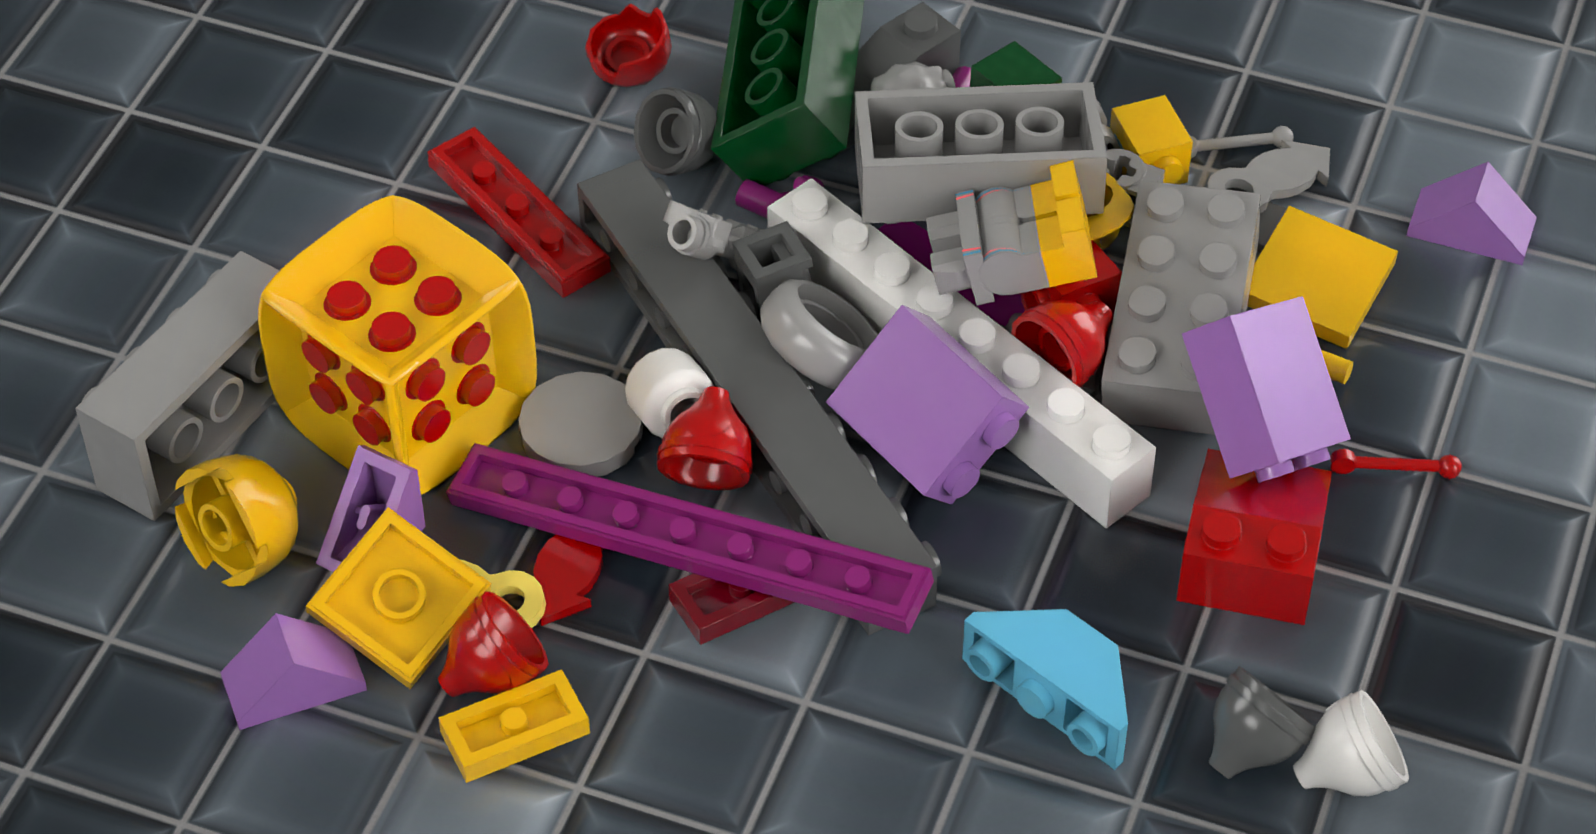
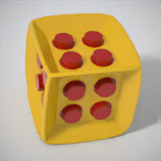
M390 195L359 209L289 261L270 280L261 293L258 305V325L266 370L274 397L296 429L324 453L348 470L358 445H365L417 469L421 495L439 486L460 469L474 443L489 446L519 418L523 402L536 388L537 357L530 302L523 284L512 269L495 253L440 215L410 199Z

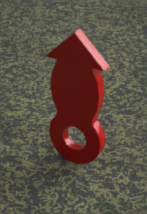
M557 534L546 542L537 556L533 569L534 577L541 584L546 600L544 615L539 620L541 626L592 607L591 599L584 596L590 592L599 578L603 565L602 550L604 548Z

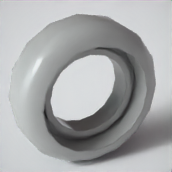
M789 279L782 282L770 293L760 309L761 327L772 347L802 375L832 390L839 386L878 336L873 325L844 298L824 286L807 280Z

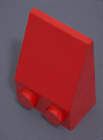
M1208 448L1184 546L1176 601L1305 625L1332 471L1305 467L1258 483L1255 471L1230 479L1221 451Z

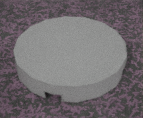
M579 371L558 375L542 383L523 402L518 420L523 449L529 458L597 477L607 475L625 465L635 454L634 447L638 444L639 439L641 441L643 434V422L627 403L625 384L600 373Z

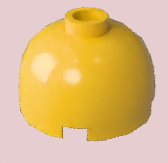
M225 455L193 466L177 479L175 490L185 486L183 492L184 503L174 507L176 521L184 542L197 563L205 570L214 560L232 575V577L221 583L229 587L245 586L267 574L287 557L295 544L298 532L297 498L291 484L266 462L249 455Z

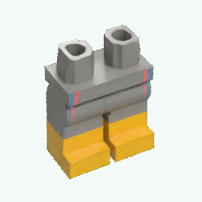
M1073 160L1051 165L1052 180L1016 189L1004 186L990 187L983 190L976 197L973 189L956 192L957 211L926 218L929 240L933 253L930 254L931 267L940 295L972 288L976 305L995 302L994 293L998 295H1014L1098 277L1086 208Z

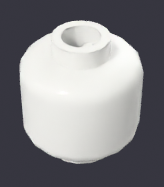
M661 348L648 353L636 362L628 374L625 393L628 405L652 434L663 438L671 422L680 413L692 406L700 398L706 387L714 386V384L689 354L676 348Z

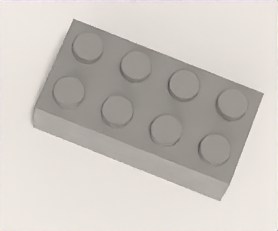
M1093 82L855 92V155L862 223L895 224L899 222L926 221L928 217L957 211L956 192L973 189L976 197L983 190L990 187L1004 186L1016 189L1052 180L1050 166L1071 160L1074 161L1086 214L1104 213L1107 152Z
M1140 180L1101 380L1102 405L1124 423L1215 435L1181 333L1247 311L1259 239L1261 193Z
M240 251L222 269L213 272L206 284L182 307L172 311L165 323L141 346L131 350L124 362L99 386L87 392L82 402L75 409L97 490L155 521L184 492L185 486L175 490L177 479L187 469L206 460L219 457L276 400L270 386L258 325V305L261 293L279 270Z

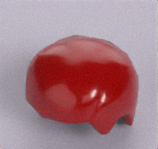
M628 4L619 14H612L602 18L590 29L585 51L593 71L603 81L619 87L646 85L666 68L672 45L669 29L661 10L654 8L652 13H647L640 10L634 4Z

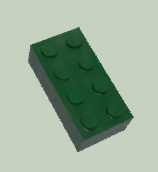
M735 0L711 150L742 181L750 179L763 186L775 181H782L794 172L820 160L830 159L841 150L847 148L864 0Z

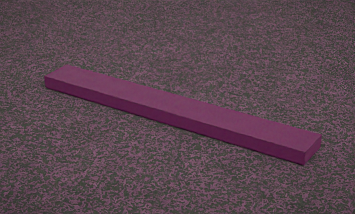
M474 443L446 491L451 504L454 506L905 634L910 633L934 583L931 568L477 443Z

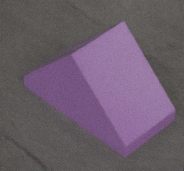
M1486 162L1422 188L1408 227L1407 236L1523 265L1537 217L1489 162Z
M358 445L316 564L334 572L388 507L422 532L426 525L418 470L365 445Z
M277 613L220 672L239 730L367 690L364 676L353 647L327 627Z

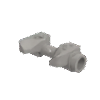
M670 200L663 218L669 224L667 232L668 241L674 249L689 257L707 260L714 255L727 258L731 266L736 270L732 242L764 230L750 224L744 225L732 219L723 220V217L718 214H707L708 211L700 208V210H696Z

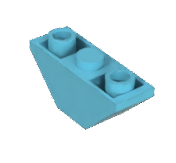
M1067 609L973 612L964 620L962 659L975 675L984 681H993L1015 697L1021 707L1031 716L1038 719L1044 718L1062 731L1082 753L1088 756H1096L1114 770L1123 762L1128 718L1117 644Z

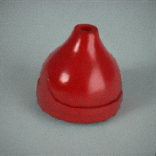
M1068 299L1046 301L1036 307L1025 310L1013 322L1011 334L1078 387H1081L1089 380V377L1094 374L1102 362L1105 352V338L1108 328L1113 322V313L1103 302L1083 304Z
M715 386L706 387L700 398L692 406L680 413L668 426L657 452L658 471L666 478L686 486L715 491L744 487L749 482L753 467L751 439L747 427L734 411L730 402L729 392L726 389Z
M485 591L468 605L467 609L464 610L455 622L449 636L447 659L442 672L438 676V682L451 697L472 692L500 694L537 679L546 670L549 663L539 638L518 611L493 592Z

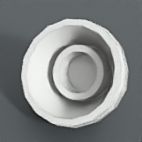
M1363 690L1354 694L1350 693L1326 709V713L1315 727L1316 729L1305 753L1293 765L1294 772L1303 788H1327L1352 796H1372L1386 790L1392 791L1399 788L1400 785L1406 783L1409 779L1403 754L1392 730L1375 702Z

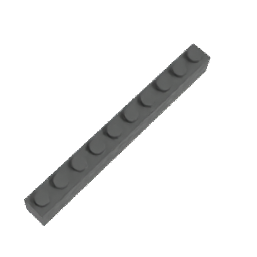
M641 159L577 183L580 225L587 235L610 257L611 269L667 348H676L689 354L707 374L715 387L724 388L729 392L732 407L747 427L751 439L752 470L794 530L931 568L934 583L920 612L936 606L937 577L941 575L942 570L934 548L927 541L920 542L910 529L907 515L901 503L895 497L888 498L877 483L875 471L868 458L864 454L856 455L846 441L845 432L838 417L831 411L826 413L816 400L809 378L802 375L799 371L796 372L772 347L763 332L761 323L757 319L750 297L744 291L737 292L728 280L727 270L720 256L714 255L710 259L700 260L683 255L670 245L667 237L669 224L663 218L670 200L673 199L665 181L660 177L655 179ZM859 621L868 636L885 629L881 626Z

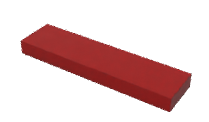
M475 126L427 151L429 167L562 298L611 272L610 257Z

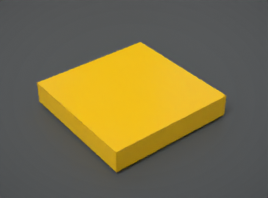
M1288 206L1254 264L1247 307L1257 309L1303 296L1316 336L1347 349L1393 269L1398 251L1297 208Z
M388 507L307 603L306 612L407 688L411 689L448 644L450 633L460 615L477 596L479 597L485 591L490 592L492 583Z

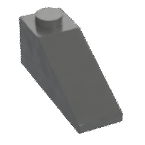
M923 1L882 25L859 49L847 148L841 150L838 154L855 145V92L870 91L875 77L886 73L894 64L919 62L926 66H940L942 70L948 69L951 75L959 67L961 30Z

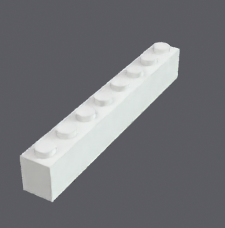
M811 178L767 207L768 228L788 221L812 257L813 267L808 268L811 282L824 286L844 298L860 311L873 325L878 334L901 305L928 315L1026 403L1029 408L1019 420L1018 431L1004 447L1107 529L1150 496L1156 447L957 291L940 295L934 275L929 269L870 223H862L860 215Z

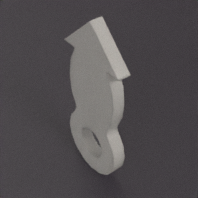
M1282 140L1280 149L1260 154L1252 159L1246 168H1224L1217 170L1210 176L1206 188L1224 190L1240 188L1247 192L1261 193V214L1266 210L1270 200L1285 199L1298 195L1310 188L1316 179L1324 186H1327L1330 148Z

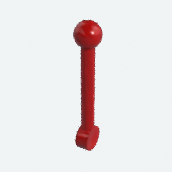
M1339 449L1330 455L1331 469L1337 474H1348L1354 471L1355 468L1438 472L1442 477L1452 479L1456 478L1462 471L1460 459L1451 454L1444 455L1439 460L1355 456L1354 452L1349 449Z

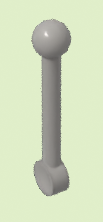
M1286 126L1276 127L1270 133L1197 140L1190 136L1193 140L1191 158L1195 157L1199 151L1274 144L1280 148L1282 140L1293 141L1294 136L1291 129Z

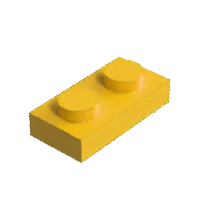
M562 669L438 718L441 735L466 783L590 734L589 718Z

